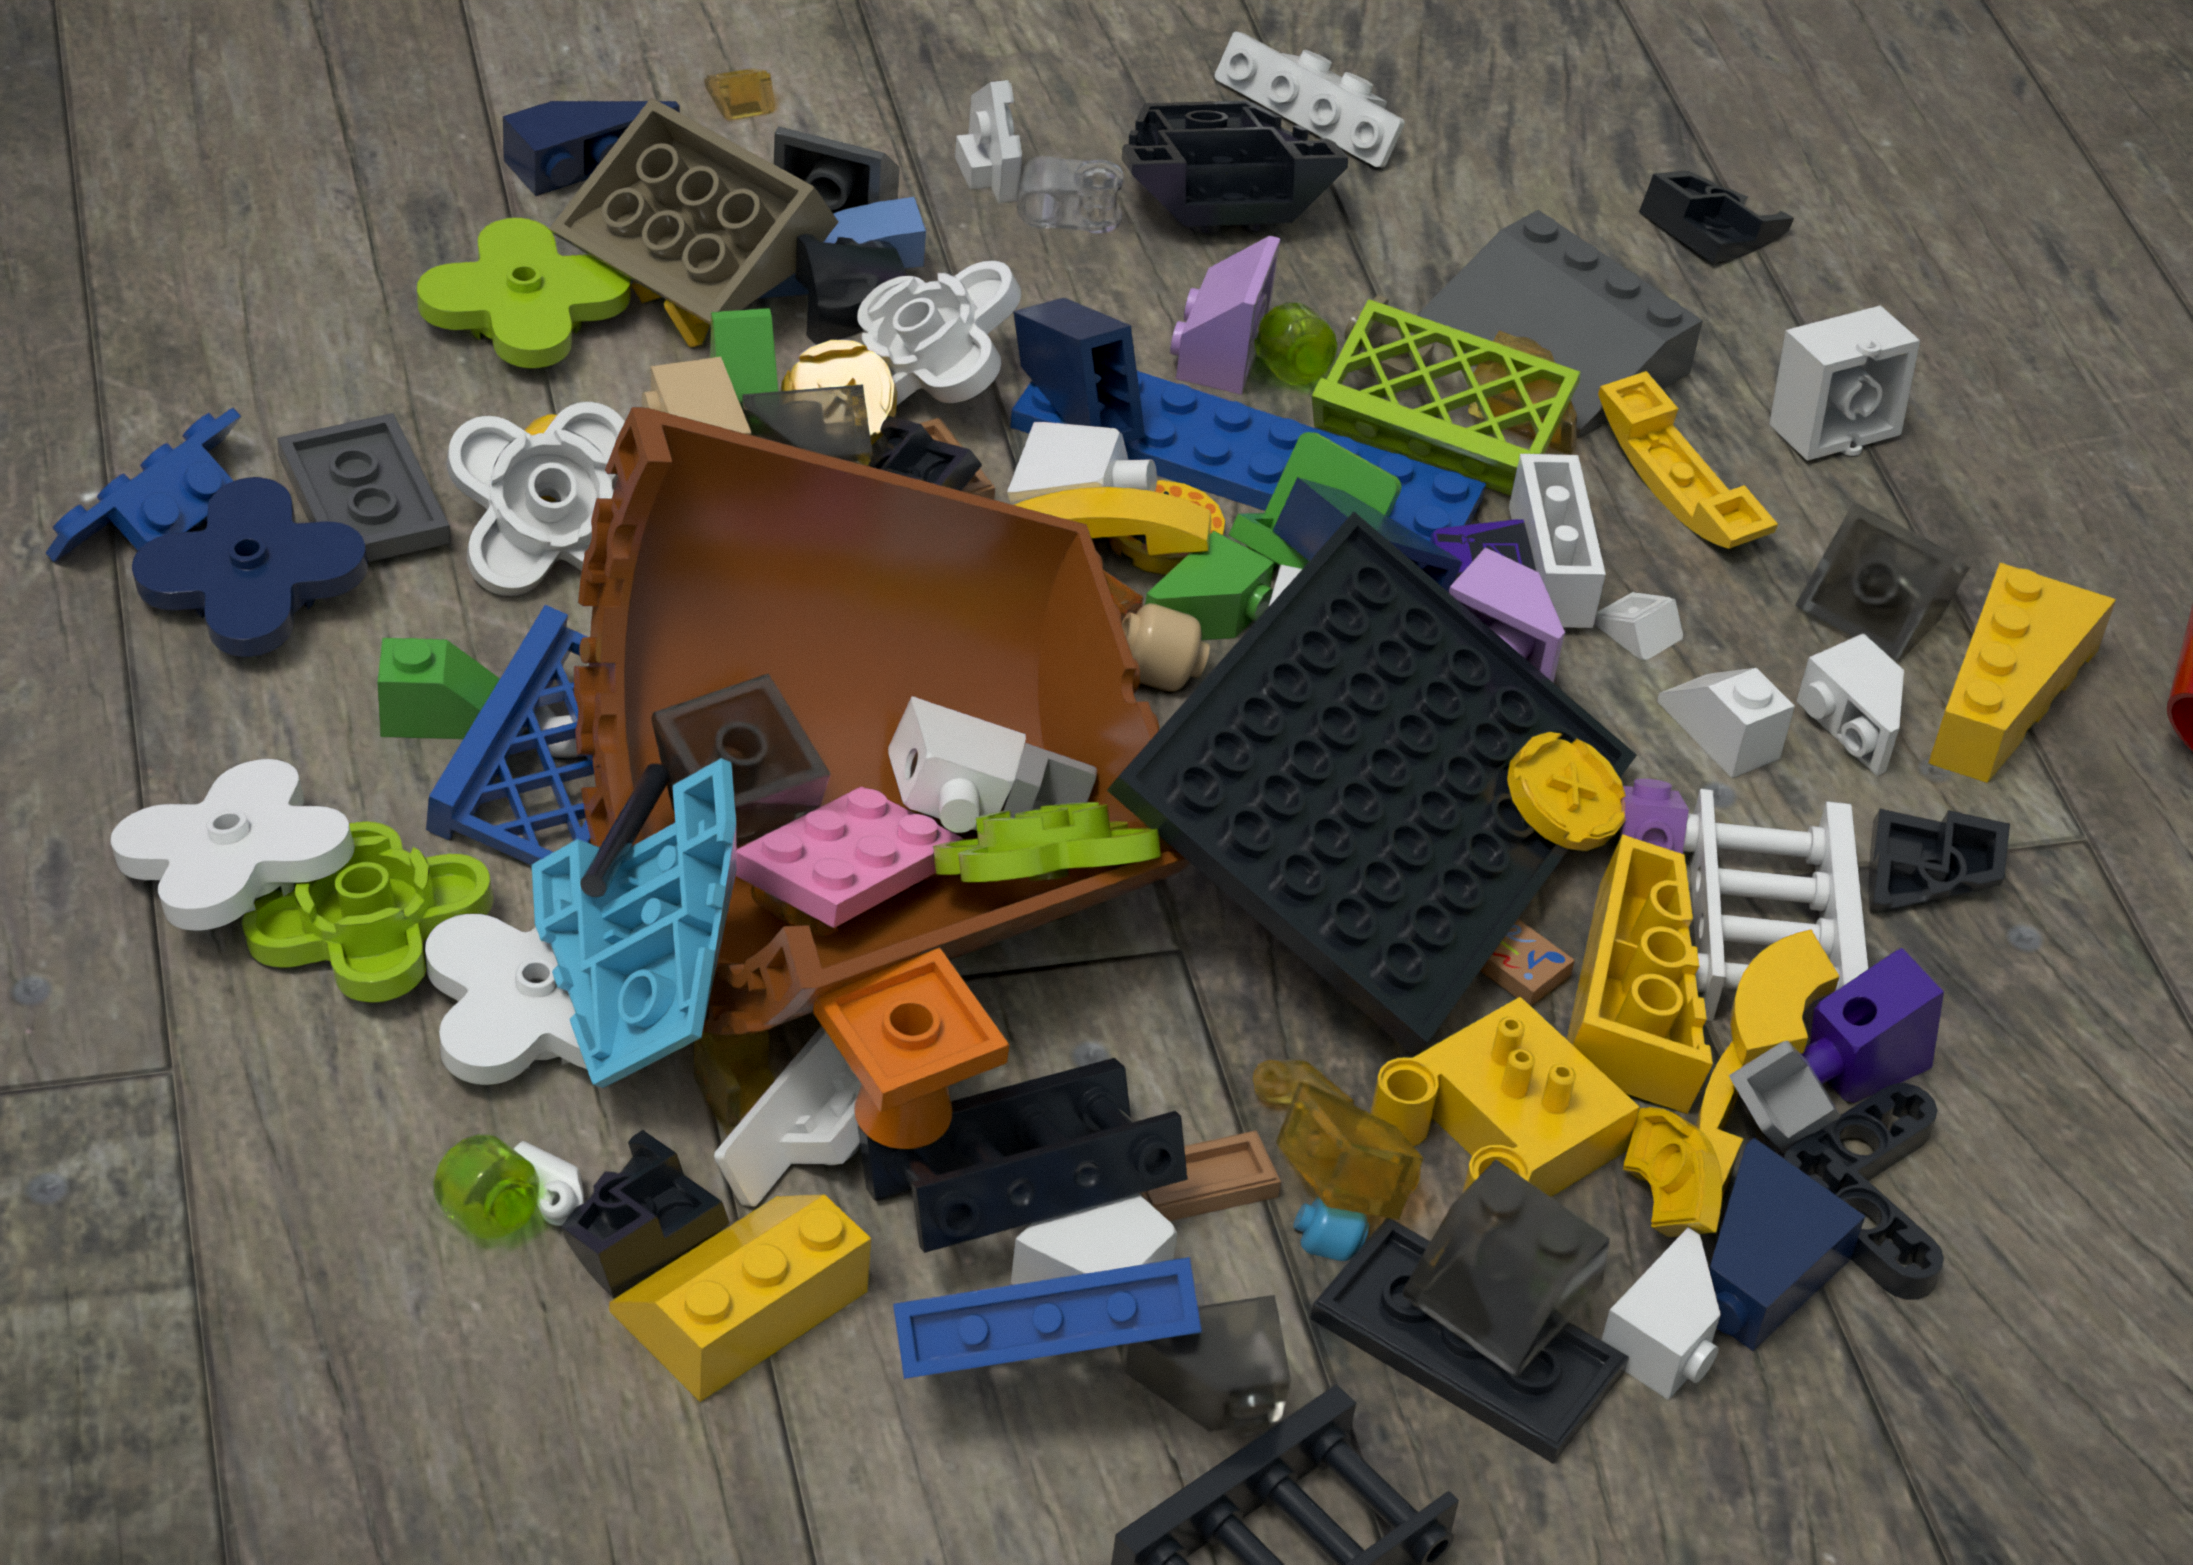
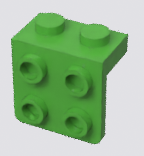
M1305 432L1298 438L1265 512L1238 514L1228 535L1245 544L1246 548L1274 561V567L1280 564L1303 569L1309 561L1273 532V528L1297 477L1343 490L1388 517L1400 495L1401 482L1394 475L1320 434Z

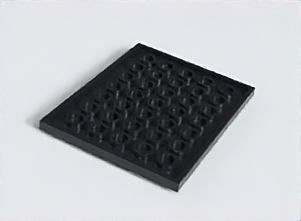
M1353 511L1122 771L1107 791L1149 828L1158 829L1159 836L1415 1056L1435 1034L1568 851V849L1540 835L1525 821L1512 801L1507 781L1510 761L1532 737L1547 732L1560 733L1562 735L1558 739L1566 740L1570 743L1579 739L1591 745L1610 762L1619 778H1621L1637 754Z

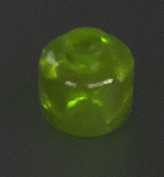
M1286 302L1272 308L1261 319L1258 325V337L1254 338L1256 354L1263 364L1280 380L1291 385H1306L1317 381L1328 372L1336 357L1338 347L1336 335L1330 325L1312 308L1298 302Z
M476 1134L459 1141L447 1151L439 1162L433 1179V1195L440 1209L468 1232L481 1239H498L520 1229L534 1214L537 1198L540 1194V1177L532 1162L494 1135Z

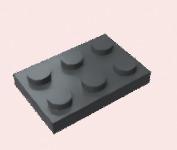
M394 413L277 438L278 456L309 522H339L357 530L364 539L368 562L450 544V525Z

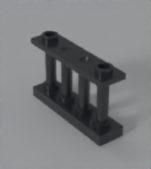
M1116 1058L951 1101L952 1120L948 1129L938 1140L915 1149L887 1147L872 1140L858 1126L866 1190L875 1200L912 1190L919 1248L924 1253L1188 1180L1181 1115L1177 1111H1172L1134 1122L1130 1114L1126 1068Z
M1336 1384L1116 1533L1111 1565H1190L1186 1558L1208 1542L1211 1545L1221 1543L1242 1565H1285L1241 1522L1243 1518L1263 1504L1266 1507L1276 1505L1336 1565H1434L1445 1555L1453 1543L1454 1535L1451 1531L1459 1500L1450 1491H1447L1419 1512L1350 1447V1431L1356 1402ZM1317 1467L1321 1470L1330 1468L1393 1530L1364 1550L1296 1482Z

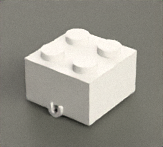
M1881 305L1786 330L1769 425L1807 461L1837 452H1842L1848 456H1856L1862 452L1863 445L1901 435L1920 340Z

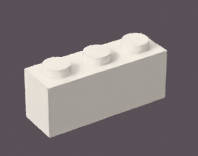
M1520 454L1509 504L1511 519H1524L1536 572L1540 573L1563 628H1593L1606 574L1579 456Z

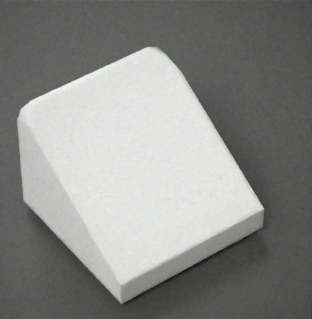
M1632 592L1596 613L1594 624L1641 660L1652 658L1683 638L1676 600L1670 597Z

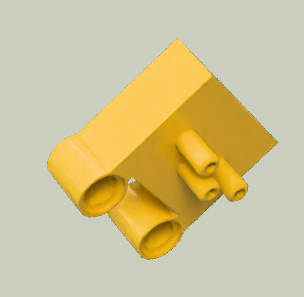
M1518 997L1415 1057L1396 1058L1383 1065L1377 1077L1369 1126L1376 1139L1385 1145L1395 1148H1410L1419 1145L1426 1139L1431 1119L1433 1118L1472 1156L1459 1205L1460 1218L1468 1228L1478 1234L1488 1237H1499L1511 1233L1518 1226L1522 1214L1628 1151L1640 1106L1526 1001Z

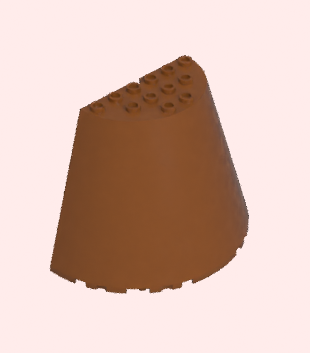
M645 407L631 408L618 434L605 468L607 474H618L612 498H596L591 519V543L584 554L578 604L593 606L590 637H583L579 647L581 661L589 663V666H574V697L578 706V721L575 728L577 756L592 755L596 787L581 788L586 822L592 845L597 847L602 845L648 765L653 763L663 765L670 773V780L632 846L675 823L673 785L720 758L731 762L736 814V850L861 786L881 792L893 803L915 814L928 816L935 820L937 825L946 829L939 818L909 809L903 804L889 758L888 747L912 696L1026 735L1025 743L1096 767L1098 771L1096 780L1087 802H1099V805L1108 804L1109 822H1127L1128 828L1148 827L1107 791L1122 771L1159 731V722L1156 715L1151 711L1149 702H1137L1134 697L1140 684V668L1138 662L1132 656L1122 627L1120 610L1113 602L1103 573L1101 556L1095 550L1086 524ZM972 829L962 833L952 832L962 837V840L978 838L977 831ZM1159 836L1161 856L1158 858L1119 865L1068 868L1069 876L1057 879L1031 881L1029 877L988 882L961 881V874L941 875L935 873L835 928L735 876L703 1031L718 1035H744L763 1032L813 1013L814 1003L817 998L912 957L940 947L948 960H953L1166 879L1183 870L1190 862Z

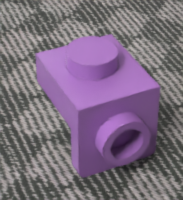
M1655 779L1634 780L1633 787L1623 786L1626 796L1622 797L1621 805L1626 820L1620 827L1619 841L1623 834L1683 854L1689 809L1679 791H1673L1670 783Z

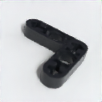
M1895 1083L1881 1089L1841 1114L1840 1118L1821 1130L1806 1136L1792 1145L1785 1152L1784 1159L1857 1211L1864 1212L1872 1217L1877 1227L1861 1229L1851 1260L1891 1295L1905 1300H1918L1928 1296L1935 1288L1944 1261L1942 1249L1931 1236L1873 1186L1869 1180L1918 1150L1928 1141L1938 1110L1935 1100L1925 1090L1908 1083ZM1893 1114L1899 1119L1892 1123L1889 1131L1887 1127ZM1847 1137L1863 1139L1871 1145L1874 1153L1869 1155L1852 1153L1842 1145L1840 1140Z

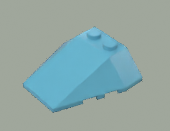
M720 758L673 785L675 823L631 847L603 896L597 898L588 896L580 886L582 877L600 847L576 839L532 864L535 926L540 940L550 943L558 963L552 970L557 987L569 993L576 1012L569 1020L590 1079L595 1086L605 1088L702 1037L737 871L736 814L731 762Z

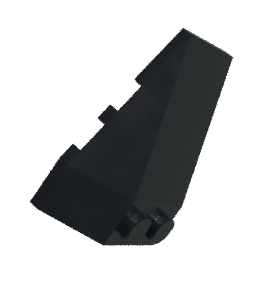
M1247 100L1144 103L1135 121V130H1131L1129 133V144H1124L1122 148V161L1130 173L1185 227H1189L1190 230L1199 233L1219 232L1222 230V225H1243V228L1252 231H1269L1275 228L1276 223H1292L1348 168V157L1336 142L1327 138L1309 141L1308 129L1296 125L1293 126V132H1290L1281 127V116Z

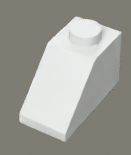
M1757 668L1706 674L1660 692L1657 700L1668 714L1731 778L1780 759L1795 707Z
M1688 1227L1609 1311L1601 1340L1629 1356L1625 1372L1667 1400L1674 1395L1687 1379L1694 1383L1699 1382L1712 1366L1719 1350L1712 1343L1720 1318V1310L1700 1234Z

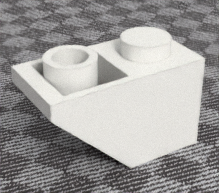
M1863 633L1809 657L1796 702L1872 773L1879 776L1886 772L1900 727L1904 669Z

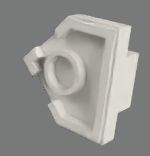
M1009 80L990 82L971 95L969 133L956 137L955 159L969 189L991 187L998 203L1017 201L1022 166L1019 135H1014L1013 118L1008 104L1014 103L1012 86Z

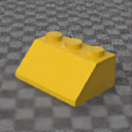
M825 1194L776 1196L610 1301L609 1312L701 1402L867 1293L871 1237Z

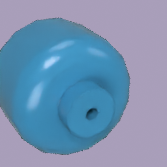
M1324 1192L1316 1197L1311 1205L1304 1203L1300 1207L1294 1220L1293 1228L1303 1232L1301 1246L1307 1253L1338 1261H1348L1363 1246L1368 1234L1369 1222L1367 1221L1366 1211L1360 1205L1335 1193Z

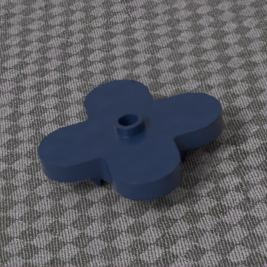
M262 477L238 479L224 485L212 496L209 502L207 528L205 530L173 533L157 537L142 546L132 562L136 589L143 601L153 607L164 610L196 609L202 618L205 616L212 643L219 650L240 657L266 654L281 646L293 631L294 613L303 605L309 610L316 599L335 597L351 591L362 582L368 571L365 542L357 530L349 525L331 521L295 523V514L289 491L282 484Z

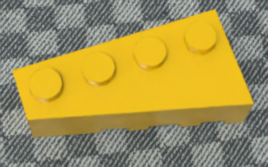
M1999 563L1946 706L1928 764L1988 783L2021 744L2026 731L2035 721L2039 723L2048 712L2053 699L2061 690L2065 691L2076 678L2079 668L2085 661L2089 663L2098 652L2116 599L2038 575L2028 569Z
M1622 834L1599 884L1567 1040L1625 1094L1688 1114L1713 1062L1711 1047L1704 1043L1703 1026L1707 1018L1704 998L1698 997L1695 976L1700 966L1698 950L1696 946L1691 945L1689 931L1693 915L1685 855Z

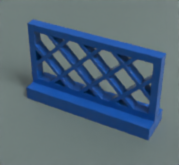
M544 605L430 793L426 822L427 831L447 840H450L456 831L530 865L553 853L539 846L534 831L566 823L573 841L580 839L591 844L586 820L582 827H580L578 820L586 818L584 804L571 805L563 782L594 775L592 755H586L588 758L586 761L556 768L547 746L576 738L575 728L578 721V706L574 697V682L569 683L563 665L571 652L580 656V642L583 637L588 636L567 628L568 614ZM556 680L558 686L550 688L553 681ZM564 701L573 723L541 731L534 714L537 708ZM527 727L530 734L521 736ZM536 748L545 771L512 779L506 764L509 755ZM497 775H499L501 782L493 784ZM551 786L560 809L528 817L519 794ZM507 797L516 820L494 826L474 817V814L481 803Z
M1191 1257L895 1303L893 1308L904 1379L1200 1333L1203 1330L1199 1306L1205 1305L1202 1283H1195Z

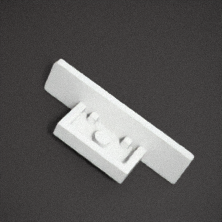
M1234 32L1215 72L1216 80L1316 135L1336 142L1340 148L1369 164L1380 168L1386 166L1405 122L1402 118L1384 109L1387 101L1370 93L1373 87L1372 83L1348 72H1345L1343 77L1329 71L1332 62L1311 51L1303 50L1301 56L1284 54L1242 32Z
M822 1026L715 1151V1161L742 1206H757L791 1164H843L860 1147L859 1125L855 1118L854 1106L862 1084Z

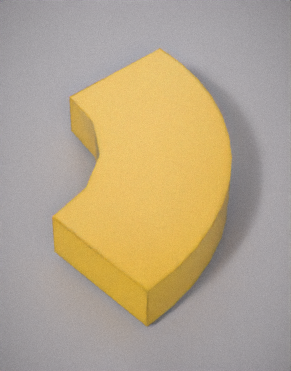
M1812 929L1789 935L1769 945L1751 961L1744 971L1735 994L1730 1022L1733 1044L1742 1066L1783 1041H1789L1800 1054L1804 1053L1808 1035L1802 1020L1803 1012L1814 1000L1835 992L1840 977Z
M1640 1108L1623 1164V1170L1639 1180L1648 1181L1651 1186L1654 1200L1651 1227L1667 1237L1680 1236L1688 1227L1698 1234L1716 1233L1722 1201V1179L1718 1157L1713 1145L1699 1128L1675 1113L1661 1108Z

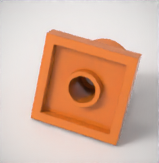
M940 947L817 998L814 1003V1015L862 1084L854 1106V1114L859 1127L872 1140L887 1147L915 1149L938 1140L946 1132L952 1120V1105L948 1086L1004 1065L1008 1061L1009 1043Z

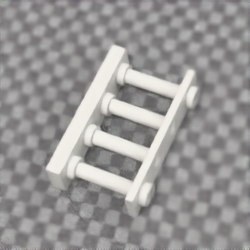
M1700 789L1694 814H1688L1683 851L1690 852L1695 946L1698 950L1700 966L1695 976L1698 995L1704 998L1707 1020L1713 1021L1722 988L1737 990L1741 977L1748 967L1747 964L1725 962L1723 941L1769 946L1789 935L1812 929L1840 976L1836 990L1868 970L1851 804L1826 802L1819 827L1810 826L1808 832L1715 823L1713 790ZM1717 848L1805 857L1807 864L1815 865V872L1811 878L1718 868ZM1720 894L1809 903L1811 910L1819 911L1820 918L1816 924L1721 915ZM1824 996V997H1822V998H1819V999H1818V1003H1819L1821 1000H1823L1824 998H1826L1827 996Z

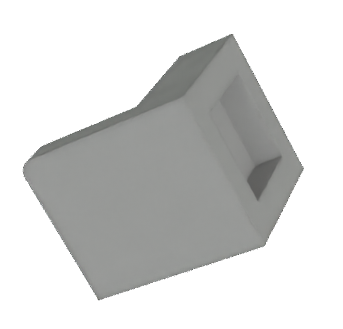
M1025 743L1014 783L1002 811L1011 810L1012 818H1015L1016 813L1041 809L1040 806L1087 802L1098 771L1094 766Z
M1789 1041L1781 1042L1729 1075L1761 1131L1783 1152L1806 1136L1816 1133L1841 1117L1809 1062Z

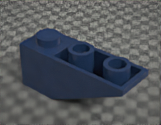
M550 101L503 116L504 162L535 196L585 181L648 101ZM659 101L680 113V105L676 101Z

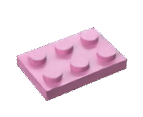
M861 786L737 849V871L735 876L835 928L935 874L933 846L962 840V837L937 825L936 821L928 816L915 814L893 803L881 792Z

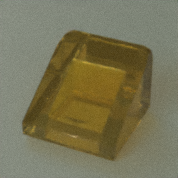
M747 68L707 75V78H704L707 91L725 119L733 120L771 113L775 110L771 74L767 70Z

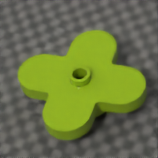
M506 218L487 225L478 236V261L448 263L433 267L426 271L417 283L418 311L427 322L450 330L470 329L471 333L479 340L484 334L492 339L494 350L501 359L512 365L524 368H542L560 362L571 350L572 330L577 334L581 328L582 321L604 320L620 314L628 306L631 297L630 278L588 254L570 256L558 254L555 238L550 229L537 221L526 218Z
M1099 802L1040 806L1041 809L1016 813L1015 818H1012L1011 810L976 817L978 838L946 842L933 846L936 874H961V881L988 882L1029 877L1031 881L1057 879L1069 876L1068 868L1127 864L1151 860L1161 856L1158 829H1151L1149 827L1128 828L1127 822H1109L1108 804L1099 805Z
M369 821L349 823L355 849L353 856L344 867L318 880L295 883L294 890L284 897L281 889L261 896L254 901L256 910L244 914L242 927L248 950L258 962L272 967L287 968L328 960L332 965L336 985L344 995L362 1002L388 1001L408 993L424 977L426 957L423 942L437 925L458 915H487L494 902L490 874L487 867L480 860L472 856L442 854L425 858L423 853L415 847L409 853L403 850L398 833L385 824Z

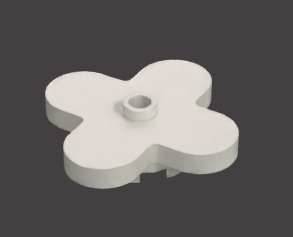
M983 261L965 268L955 276L947 273H937L938 281L928 283L914 276L896 277L877 286L863 300L857 315L858 322L865 332L862 333V342L867 346L868 350L875 352L888 365L898 391L897 405L921 388L925 389L940 402H962L978 395L995 380L1001 367V357L987 334L1013 313L1021 298L1020 285L1006 264L999 261Z
M580 402L563 409L544 433L530 435L512 422L495 416L473 418L456 430L450 441L447 454L448 473L453 483L461 492L487 509L472 531L467 548L469 570L482 587L502 596L525 594L536 588L546 577L553 565L561 559L566 560L582 571L584 554L591 543V519L596 498H612L614 492L612 484L618 477V474H607L605 471L618 434L625 422L617 412L600 403ZM551 496L555 498L557 502H547L540 497Z
M274 759L249 761L227 770L215 780L206 798L199 804H163L141 809L123 819L113 830L110 839L120 871L135 879L160 880L158 894L166 919L178 928L193 931L221 927L238 919L244 913L256 910L254 905L255 898L267 895L280 886L284 897L294 890L295 883L318 880L337 872L348 863L355 849L346 816L340 811L329 807L303 806L304 794L297 770L289 763Z
M463 914L443 921L432 930L425 946L427 975L437 989L459 1001L444 1016L439 1031L441 1059L445 1067L454 1076L474 1084H498L515 1078L525 1069H530V1064L534 1060H549L559 1056L562 1057V1065L571 1062L587 1069L569 1020L576 1012L568 991L557 987L552 970L558 965L551 944L540 940L536 926L529 932H521L503 921L488 915Z

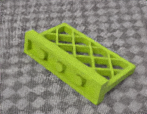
M1368 299L1327 379L1320 378L1312 394L1314 426L1384 451L1404 455L1409 459L1446 471L1457 472L1465 477L1486 483L1485 487L1511 496L1520 454H1545L1580 383V371ZM1374 321L1397 328L1402 339L1373 349L1367 335ZM1435 342L1450 347L1454 358L1428 367L1425 366L1418 351V348ZM1361 346H1362V349H1363L1364 352L1361 353V354H1358V352H1359V350H1360V348H1361ZM1408 352L1417 371L1388 381L1380 362ZM1488 360L1503 365L1508 376L1480 386L1471 370V366ZM1369 365L1379 383L1360 391L1342 385L1347 373ZM1461 370L1470 389L1441 399L1432 380ZM1540 379L1561 385L1555 397L1535 404L1532 403L1524 387L1525 384ZM1423 384L1432 402L1415 409H1410L1399 405L1395 393ZM1514 389L1523 408L1495 418L1486 398ZM1476 402L1485 420L1465 428L1453 424L1447 412ZM1546 415L1542 423L1539 417ZM1530 421L1537 435L1530 450L1506 442L1501 430Z

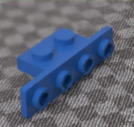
M234 407L217 419L210 413L205 414L184 432L182 437L186 440L175 449L168 443L157 448L141 463L140 467L143 472L130 480L125 473L119 475L97 495V499L100 502L86 511L81 504L74 507L53 526L52 529L58 536L46 551L48 557L53 562H56L111 521L137 550L157 537L173 533L192 532L207 521L208 505L212 496L221 487L233 482V479L208 452L227 437L242 416Z

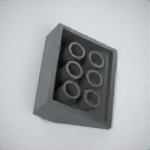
M1539 210L1501 229L1417 315L1580 371V383L1559 423L1561 427L1578 439L1608 422L1598 396L1600 386L1647 371L1656 383L1664 389L1689 374L1703 320L1682 307L1678 302L1670 299L1640 279L1635 273L1627 270L1597 250L1596 247L1585 242ZM1488 360L1475 365L1494 380L1508 376L1502 364ZM1540 379L1525 384L1524 387L1532 403L1535 404L1555 397L1561 385ZM1511 389V390H1510L1511 392H1513L1514 394H1516V392H1515L1514 389Z

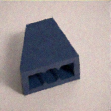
M1064 297L1013 311L1020 365L1067 424L1115 428L1122 433L1124 443L1145 437L1131 325Z
M1297 477L1273 528V532L1308 561L1313 558L1354 511L1449 592L1450 586L1453 584L1463 563L1460 559L1349 493Z
M1753 1138L1745 1146L1709 1267L1720 1310V1318L1716 1328L1725 1334L1731 1335L1751 1351H1754L1851 1260L1866 1217L1756 1138Z

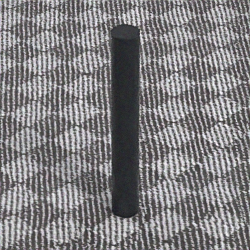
M653 763L646 767L580 881L581 889L588 896L597 898L606 893L670 780V773L663 765Z

